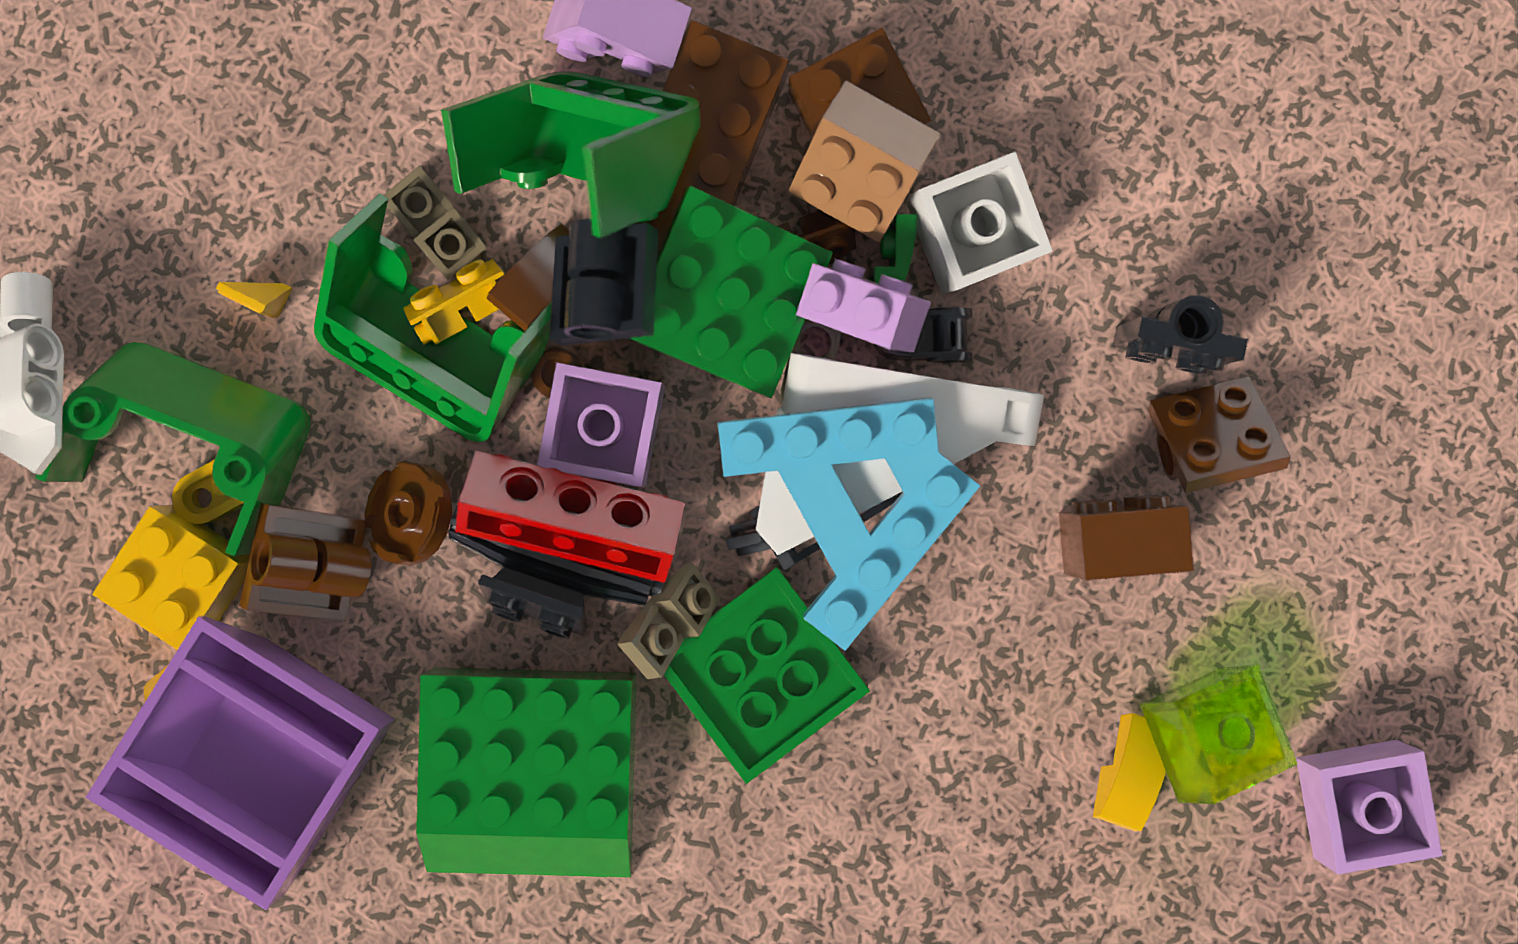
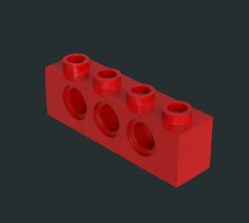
M476 450L458 501L456 532L665 583L676 548L685 502L669 499L667 496L659 493H645L621 487L611 481L593 480L561 472L557 468H545L517 461L503 454H489ZM515 498H520V499H524V500H526V501H517V500H514V499H515ZM565 511H573V512H576V513H578V514H576V515H575V514H570V513H567V512H565ZM618 524H625L631 528L622 527Z

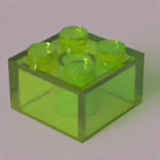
M1259 664L1224 667L1140 704L1178 803L1215 805L1298 765Z

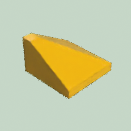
M219 282L216 287L219 290V294L255 312L272 318L279 317L293 289L284 283Z

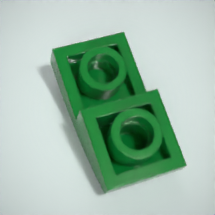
M896 214L889 228L880 241V257L883 260H889V267H874L868 272V280L879 283L881 275L905 281L914 249L917 215Z

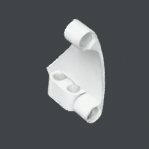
M14 272L2 277L0 283V452L33 473L41 475L59 452L62 445L64 352L59 337L52 330L53 283L47 277L36 273Z
M791 353L782 407L778 408L776 415L933 398L938 450L940 454L955 464L996 441L1035 446L1045 395L1013 388L964 383L838 362L837 360ZM885 459L832 465L859 514L902 492ZM770 471L765 472L756 531L777 555L813 538L814 535L779 472Z

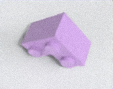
M554 0L543 39L558 45L556 51L569 59L586 62L587 58L604 56L607 53L623 60L621 67L626 71L642 77H651L654 73L673 69L692 8L676 0Z

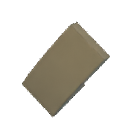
M421 165L384 194L388 198V209L411 234L414 242L447 280L487 248L485 243Z
M693 563L684 564L664 583L661 593L653 595L640 610L617 645L647 679L662 678L683 640L689 637L700 636L721 597Z

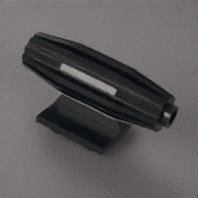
M517 498L514 499V500H517V501H526V500H523V499H517ZM458 504L456 505L450 522L448 538L502 567L493 577L481 574L478 582L486 603L493 606L491 612L499 617L514 622H521L522 617L526 616L541 622L540 629L560 638L569 639L572 632L584 636L587 627L583 596L645 606L650 597L662 591L663 582L456 532Z

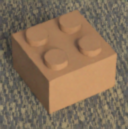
M845 81L822 117L788 192L880 243L941 133Z

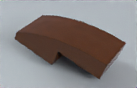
M562 223L549 232L515 263L487 295L486 299L524 331L530 327L552 301L555 238L570 235V230Z

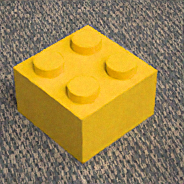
M173 505L149 506L92 595L178 650L199 616H205L217 621L220 620L244 583L250 554L233 556L225 553L229 540L204 524L189 523L178 516Z

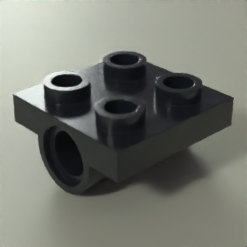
M590 218L572 222L570 225V235L555 238L550 341L565 346L654 335L659 231L657 228L648 223L629 225L600 238L593 236Z
M1192 295L1156 309L1147 317L1142 316L1117 326L1112 347L1125 349V358L1129 360L1155 364L1157 359L1177 360L1175 367L1177 370L1195 374H1207L1208 370L1222 371L1225 364L1243 361L1248 339L1223 334L1224 320L1218 305L1205 296ZM1179 323L1182 326L1183 333L1180 331Z

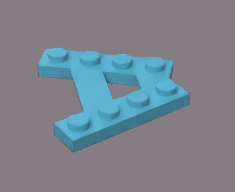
M933 398L718 422L724 477L778 471L833 569L834 577L803 613V618L844 651L980 487L977 482L939 453ZM885 459L903 492L870 533L834 470L833 464Z

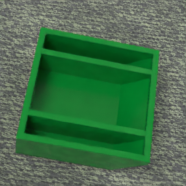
M433 667L420 675L416 835L426 871L437 873L631 878L637 673Z

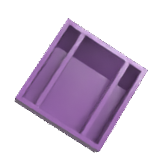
M199 616L85 798L264 910H267L287 893L395 718L267 638L205 616Z

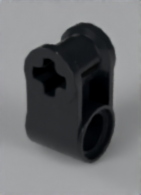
M963 307L928 309L914 352L892 350L874 344V347L880 355L890 360H927L930 363L973 361L972 352L967 350V320L972 318V309Z

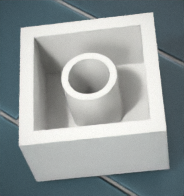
M1016 151L919 189L905 198L910 214L917 215L916 231L941 294L959 290L1053 252Z

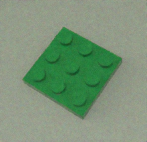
M688 186L685 188L657 256L654 335L630 339L772 399L805 321V318L796 315L812 264L827 267L833 252L701 190Z
M777 566L713 613L700 636L685 638L664 673L666 679L746 784L870 692L868 686L837 645L803 618V613L808 607Z

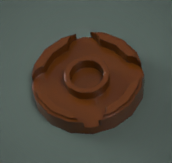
M402 461L397 463L398 466L392 471L385 470L374 483L368 495L364 513L365 527L371 528L374 540H369L372 550L383 561L412 566L427 561L439 550L449 530L452 515L451 492L444 477L432 466Z

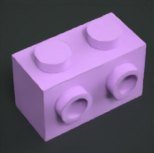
M835 259L832 268L812 264L796 315L888 349L914 352L931 301L910 295L912 284L885 275H881L879 283L864 279L865 268Z

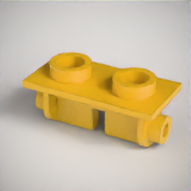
M493 259L486 263L483 260L471 262L457 271V278L440 288L437 285H430L419 290L410 298L411 303L403 307V310L411 325L422 321V323L413 328L423 345L431 341L438 344L465 329L467 325L458 310L466 306L476 322L499 310L486 299L489 291L497 283L495 280L504 276L503 271Z

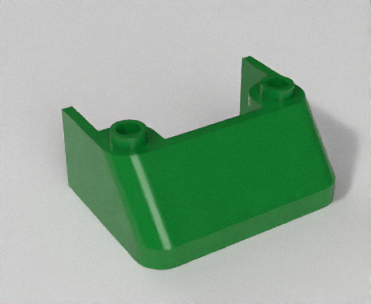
M572 71L543 74L441 109L454 191L456 193L463 194L501 178L517 182V186L523 189L543 187L548 184L549 178L559 174L587 181L593 236L600 238L635 222L653 220L658 216L659 211L668 206L701 125L699 101L694 98Z
M379 193L328 240L314 322V334L320 345L327 352L465 439L473 442H484L499 426L543 356L550 337L552 301L526 331L512 320L503 322L494 332V335L461 316L467 325L465 329L438 344L431 341L423 345L413 328L422 323V321L411 325L403 310V307L411 303L410 298L420 289L410 284L413 268L406 250L400 244L381 235L388 198Z
M131 342L123 345L65 400L62 408L61 449L41 475L36 474L35 479L43 482H83L99 439H103L114 432L123 411L127 410L220 447L213 463V480L222 493L244 502L225 553L233 556L250 554L261 503L281 506L310 431V418L306 409L294 400L153 345L140 342Z

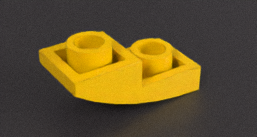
M1135 713L1121 715L1113 765L1101 766L1093 817L1135 832L1142 831L1157 800L1165 777L1173 746L1175 728Z

